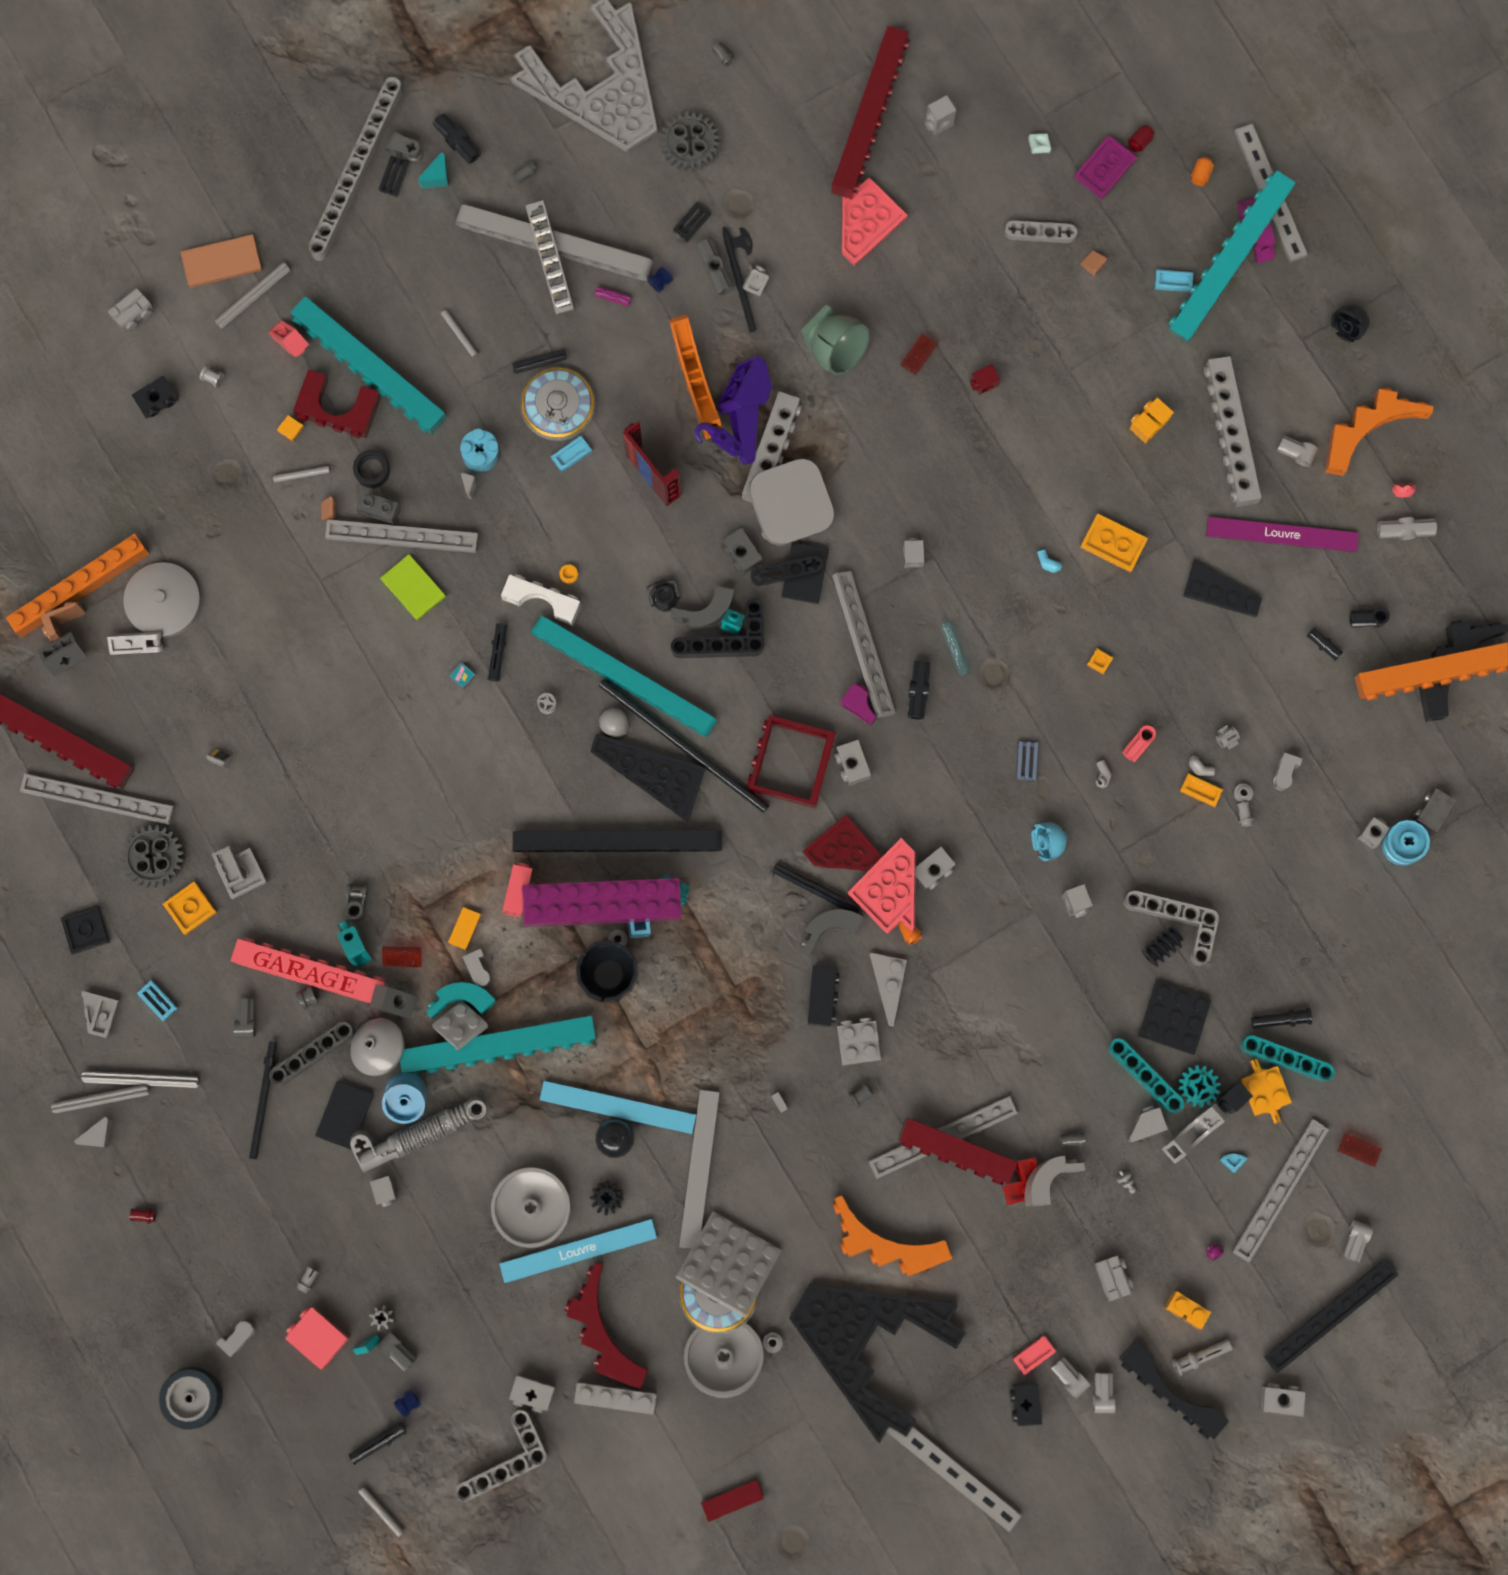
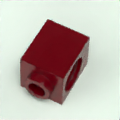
M992 364L972 373L970 379L971 388L973 391H977L978 395L998 387L1000 383V378Z

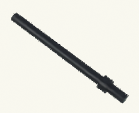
M269 1041L267 1057H264L263 1064L265 1069L249 1155L251 1159H257L270 1086L269 1073L276 1063L275 1052L277 1042Z

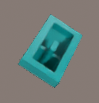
M441 152L418 178L421 188L448 186L447 163L444 153Z

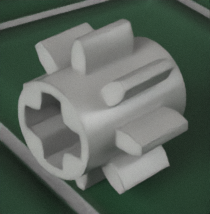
M1226 725L1217 731L1219 735L1216 736V740L1222 748L1227 747L1230 750L1239 744L1237 740L1240 739V735L1233 726L1228 728Z
M386 1306L382 1307V1311L375 1307L376 1313L369 1315L373 1318V1322L370 1325H378V1331L381 1330L382 1326L389 1329L388 1323L395 1321L390 1317L393 1311L387 1312ZM384 1313L386 1321L380 1323V1319H377V1316Z

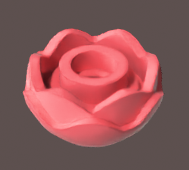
M1398 483L1397 485L1393 484L1392 491L1396 497H1411L1415 493L1416 487L1412 483Z

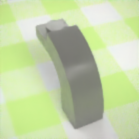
M1215 1103L1186 1125L1162 1150L1176 1164L1208 1134L1223 1124L1228 1117Z
M1065 1156L1055 1157L1040 1163L1027 1180L1025 1207L1050 1205V1185L1054 1177L1059 1173L1085 1171L1084 1163H1077V1160H1066Z

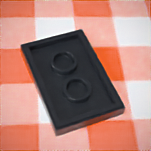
M792 542L788 561L818 556L823 561V569L816 575L784 581L781 598L819 605L829 549ZM812 561V565L806 566L805 562L803 563L805 567L804 572H808L807 567H813L814 569H817V566L820 564H816L815 561ZM797 564L791 567V572L794 574H798L802 570Z
M336 1081L315 1137L352 1150L350 1146L351 1137L356 1131H360L374 1095Z

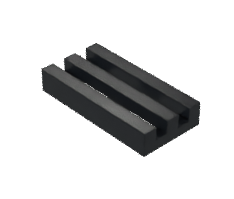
M390 157L379 192L397 197L409 165L408 161ZM394 163H395V167H394V170H393V172H392V175H391L390 181H389V183H388L387 189H385V186H386V184H387V181H388L389 175H390V173H391L392 167H393V165H394ZM401 165L402 169L399 174L394 191H391L398 169Z
M696 202L675 226L673 232L679 234L688 243L708 220L711 213ZM697 209H699L700 211H699V212L695 215V217L689 222V224L681 231L680 229L682 228V226H683V225L688 221V219L695 213V211H696ZM704 213L705 215L699 220V222H698V223L692 228V230L686 235V233L689 231V229L695 224V222H696V221L701 217V215Z

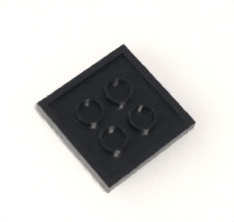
M1155 981L1138 1037L1195 1055L1212 1000Z

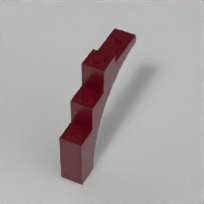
M595 1262L594 1266L590 1265L586 1274L589 1277L587 1285L583 1284L580 1289L579 1295L582 1296L581 1299L573 1297L572 1301L568 1299L564 1309L567 1312L566 1317L588 1325L587 1328H582L579 1339H582V1345L602 1352V1356L598 1355L594 1366L597 1367L595 1372L641 1389L648 1369L634 1363L624 1355L613 1343L604 1327L598 1302L599 1279L603 1265Z

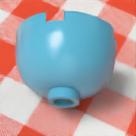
M1053 822L1035 824L1034 827L1036 829L1032 830L1031 839L1034 850H1039L1041 854L1038 857L1043 861L1058 858L1066 848L1068 839L1066 832Z

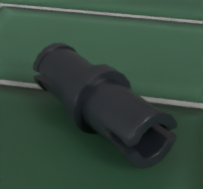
M1315 627L1306 635L1307 638L1319 646L1318 649L1320 651L1326 652L1334 661L1342 655L1343 651L1330 642L1331 639L1329 637H1324Z

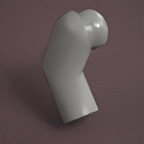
M1198 756L1190 757L1189 767L1196 775L1214 776V767L1204 766Z

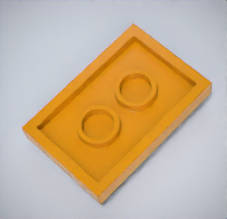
M1097 513L1080 548L1131 573L1148 538Z

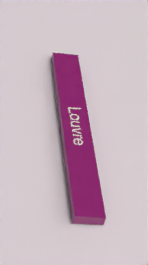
M1215 517L1207 518L1206 537L1346 552L1357 551V532Z

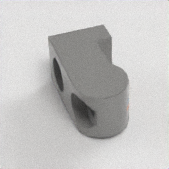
M1285 752L1281 755L1273 779V786L1276 790L1284 791L1291 786L1293 770L1300 767L1302 758Z
M478 949L463 956V959L474 983L481 988H485L491 983V976L484 970L481 959L485 958L482 950Z
M250 1321L240 1322L235 1327V1332L228 1339L222 1337L216 1344L229 1357H234L254 1335L255 1326Z

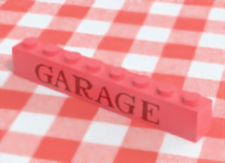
M246 937L243 940L237 939L230 960L238 965L367 1003H371L376 984L384 986V983H386L384 978L373 976V979L365 977L366 973L355 970L354 973L348 972V968L341 965H336V968L328 966L329 962L321 959L315 962L310 960V956L299 954V957L291 955L292 951L287 949L274 950V946L267 943H262V946L255 944V940Z

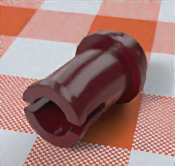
M132 1208L129 1218L130 1221H142L151 1224V1222L154 1223L156 1220V1211L152 1208L148 1210Z

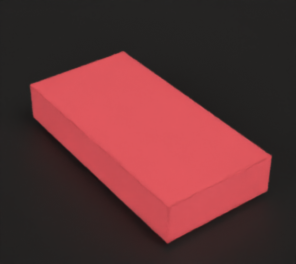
M1043 1335L1012 1359L1023 1375H1026L1053 1355L1056 1350L1045 1335Z

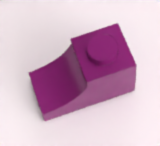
M853 683L841 700L840 706L872 726L877 716L868 707V689L861 684L856 685Z

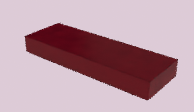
M756 1479L701 1502L708 1522H711L763 1500L764 1497Z

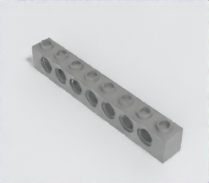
M1231 357L1210 359L1204 367V375L1209 381L1207 386L1208 394L1212 395L1213 399L1211 408L1212 412L1216 413V430L1220 431L1219 445L1220 448H1223L1225 454L1223 455V463L1228 468L1227 481L1232 486L1231 499L1232 502H1235L1236 507L1258 504L1261 500V493ZM1216 376H1221L1224 381L1219 382ZM1219 394L1227 395L1228 399H1222ZM1223 412H1230L1232 417H1226ZM1227 429H1233L1236 434H1229ZM1231 447H1237L1239 449V453L1233 452ZM1240 464L1243 470H1237L1235 465ZM1239 482H1244L1247 488H1241Z

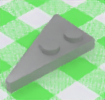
M870 953V960L888 1025L894 1027L907 960Z

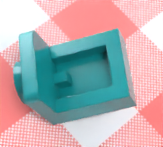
M727 609L722 618L720 629L738 636L745 615Z

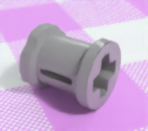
M205 365L199 379L202 381L206 380L212 383L215 388H218L224 379V373H218L211 369L209 365Z

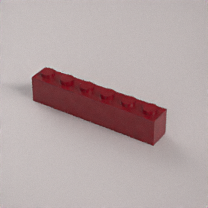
M907 1117L897 1138L902 1141L901 1145L912 1149L915 1146L920 1148L919 1152L930 1157L931 1153L938 1156L937 1160L948 1164L950 1160L956 1163L955 1167L964 1171L967 1168L974 1170V1175L985 1178V1175L992 1177V1182L1002 1186L1003 1183H1010L1018 1163Z

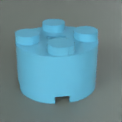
M475 429L463 438L460 445L461 455L464 464L474 472L489 471L497 464L499 448L496 438L491 433L482 429Z

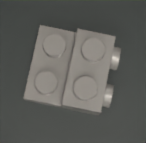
M871 1018L860 1019V1023L852 1024V1020L840 1022L841 1026H837L842 1066L881 1061L876 1021H871Z

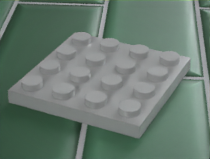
M713 1211L678 1272L676 1279L739 1315L746 1317L782 1250Z

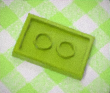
M409 554L380 578L416 621L420 620L446 598V595Z

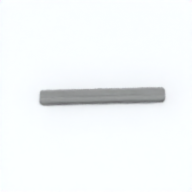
M284 262L281 263L215 320L216 324L221 329L224 328L290 271L288 265Z
M140 1085L54 1102L51 1104L53 1113H61L149 1095V1088L147 1085Z

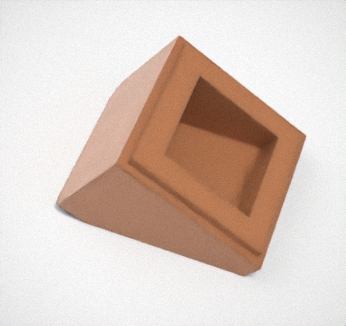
M1092 251L1081 262V265L1095 276L1107 263L1108 259Z
M329 497L321 503V519L323 521L336 519V502L333 497Z

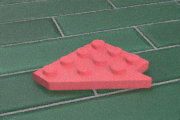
M870 178L860 185L859 192L854 194L853 199L842 198V255L854 266L908 217Z
M902 838L848 892L886 934H889L901 921L911 932L915 931L916 852Z

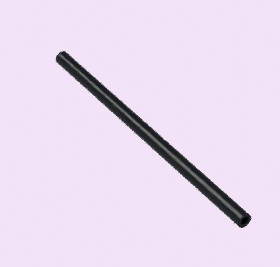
M603 679L598 686L701 766L705 767L706 770L762 813L766 812L769 808L768 804L608 681Z

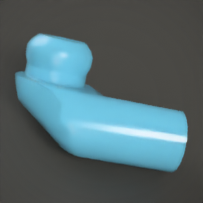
M1046 550L1037 552L1041 567L1044 570L1052 573L1061 570L1062 564L1059 561L1049 559Z

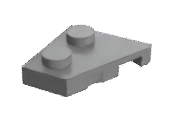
M82 991L81 995L84 1000V1013L87 1019L88 1033L108 1039L120 1001Z

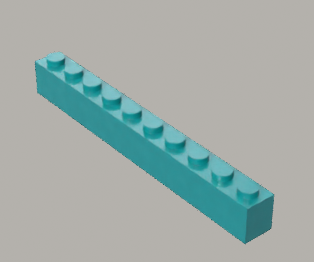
M1276 171L1274 175L1271 173L1265 181L1267 186L1264 190L1260 189L1254 197L1256 200L1254 205H1249L1243 215L1246 217L1242 222H1237L1233 228L1235 232L1233 236L1226 238L1222 244L1224 247L1222 252H1217L1211 262L1214 264L1210 270L1208 268L1205 269L1201 275L1203 279L1199 285L1195 284L1190 292L1192 296L1189 301L1184 300L1179 308L1182 311L1178 317L1174 315L1171 319L1169 331L1187 343L1294 188L1296 182L1281 172Z
M306 296L290 312L293 317L292 322L299 328L304 327L307 330L308 336L313 340L317 338L320 341L319 344L326 351L330 349L335 353L333 356L342 363L344 361L348 364V369L355 375L357 373L362 376L361 379L368 386L372 384L376 388L375 391H378L381 397L384 398L386 396L390 400L389 403L398 410L400 408L403 410L404 416L410 421H416L418 423L417 426L424 433L428 431L432 435L447 419L445 413Z
M587 1016L476 1036L459 1051L449 1042L404 1049L400 1059L402 1073H411L419 1076V1072L427 1071V1074L439 1072L438 1069L446 1068V1071L458 1069L457 1065L465 1064L466 1067L476 1066L479 1061H485V1064L497 1062L496 1058L504 1057V1060L515 1059V1055L523 1054L524 1057L535 1055V1051L540 1050L543 1053L554 1052V1048L562 1047V1050L574 1048V1044L581 1043V1046L592 1045V1041H596L593 1017Z

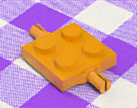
M1258 1059L1252 1060L1250 1062L1254 1073L1240 1079L1241 1083L1253 1095L1249 1100L1254 1116L1270 1113L1274 1124L1281 1122L1282 1120L1277 1110L1292 1102L1278 1066L1271 1069H1261Z

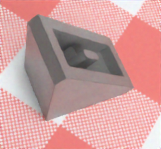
M105 1116L74 1140V1142L78 1145L108 1148L113 1120Z

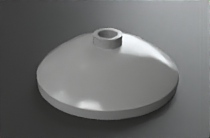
M374 1018L365 1022L356 1031L351 1042L350 1053L355 1067L360 1072L369 1076H381L390 1072L396 1067L403 1055L404 1037L398 1025L388 1019Z

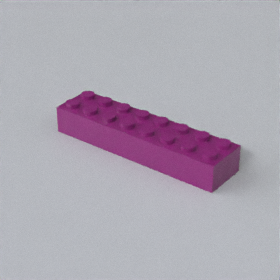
M679 878L522 885L523 927L678 921L681 919Z

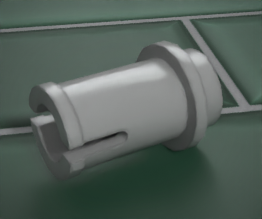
M1249 802L1237 804L1240 817L1239 824L1242 827L1252 826L1254 818H1251Z
M307 1267L300 1282L296 1283L298 1284L296 1288L306 1294L308 1290L311 1291L310 1287L317 1274H319L315 1270L312 1272L313 1269Z

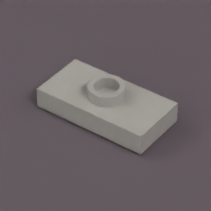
M230 846L212 853V857L227 889H231L246 881Z

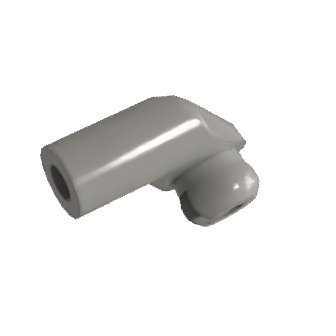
M1105 760L1096 763L1100 771L1099 777L1096 780V785L1099 788L1107 787L1112 777Z

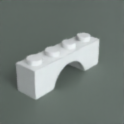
M517 574L515 576L509 575L501 594L502 600L521 606L529 599H544L553 607L555 620L573 626L581 607V603L576 596L570 594L567 596L562 595L555 588L546 589L541 583L536 581L530 583L525 581L524 577Z

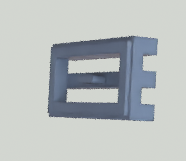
M1018 742L1016 780L1036 781L1037 742ZM1026 747L1025 775L1021 776L1022 749ZM1030 747H1033L1032 777H1029Z

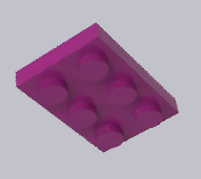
M1108 135L1076 172L1074 179L1103 200L1134 164L1137 156Z

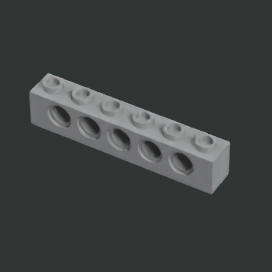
M778 392L756 453L755 461L742 492L743 500L752 503L750 497L748 498L747 490L752 478L765 471L762 468L763 464L768 463L772 466L771 468L782 465L784 459L781 456L783 449L787 450L790 440L787 439L788 435L793 433L796 422L793 421L795 416L800 415L802 409L800 398ZM786 412L790 416L788 418H782L780 414ZM780 429L784 433L778 436L774 431ZM774 446L778 450L772 453L768 451V448Z

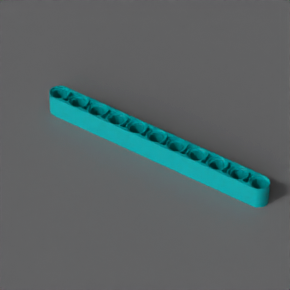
M540 616L532 628L531 633L535 637L702 736L708 737L717 720L708 713L549 619Z

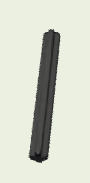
M778 863L773 868L774 874L844 910L858 914L861 908L853 901Z

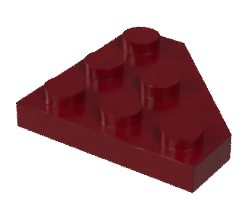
M847 815L802 851L814 867L868 872L882 858L880 853Z

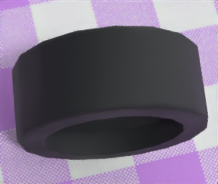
M369 450L362 452L356 457L353 464L354 475L364 487H380L389 478L390 468L388 461L378 451ZM376 459L382 464L381 475L372 480L364 478L360 471L361 465L366 460Z

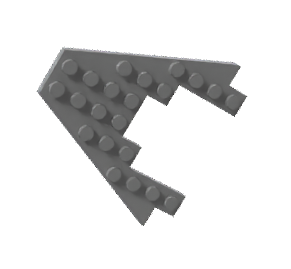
M600 0L590 6V8L619 48L617 52L606 58L607 64L615 74L587 92L584 91L576 78L559 87L529 45L515 54V59L523 70L510 79L514 85L628 152L657 133V126L632 5L629 2L615 11L608 0Z

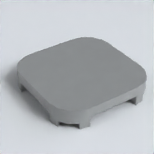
M799 459L762 471L754 476L749 483L747 496L752 501L760 523L761 535L764 540L766 539L772 544L782 546L820 533L833 522V506L821 473L817 466L809 460Z

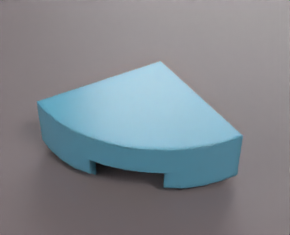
M1232 1153L1224 1155L1219 1160L1231 1172L1235 1173L1247 1158L1243 1155Z

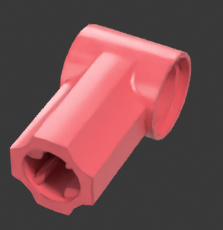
M1143 726L1122 751L1124 756L1135 763L1155 739V729L1151 726ZM1148 731L1151 734V739L1145 740L1142 737V732Z

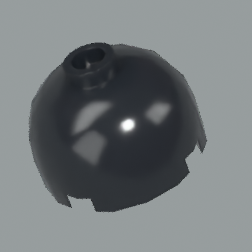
M1346 304L1332 314L1331 326L1332 328L1335 326V329L1338 331L1336 335L1347 342H1354L1361 339L1367 332L1369 317L1367 312L1359 305Z
M610 1119L599 1126L595 1142L598 1150L603 1155L609 1158H620L625 1156L633 1147L634 1133L626 1122L620 1119Z

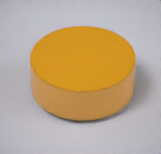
M571 564L564 565L559 572L560 579L565 584L575 583L579 576L577 568Z

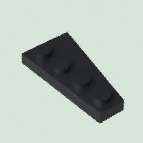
M1193 560L1183 597L1251 617H1257L1262 598Z

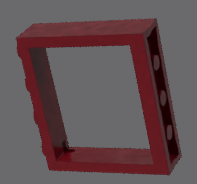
M769 715L768 720H764L762 731H765L763 738L759 737L756 749H760L759 754L753 758L751 767H755L753 775L749 774L746 785H749V791L816 809L836 733ZM773 726L826 740L810 800L757 786Z

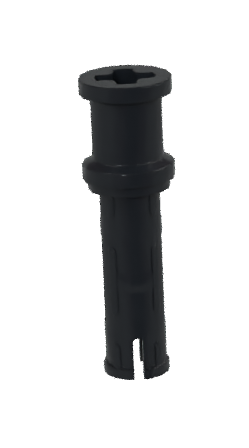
M1309 1007L1306 1010L1299 1011L1291 1009L1288 1013L1251 1016V1023L1253 1029L1280 1025L1295 1027L1297 1024L1305 1023L1312 1025V1013Z

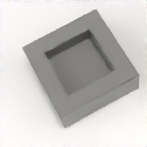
M779 1092L771 1096L781 1114L788 1110Z

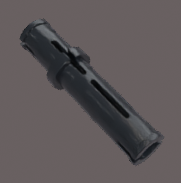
M496 623L494 640L491 642L493 648L487 678L489 681L499 682L503 651L507 644L505 642L508 628L506 624Z
M399 1422L391 1429L383 1430L380 1432L381 1435L349 1453L351 1462L356 1465L384 1446H390L392 1441L407 1433L405 1427Z

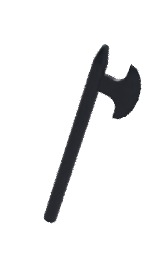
M723 227V240L749 332H755L756 326L746 291L742 288L744 283L734 251L735 248H743L746 255H750L753 247L752 239L749 233L740 227V236L731 239L726 227Z

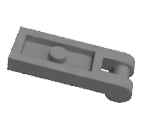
M161 631L109 634L107 636L110 655L161 652L164 650L160 640L162 638ZM148 640H153V645H148Z

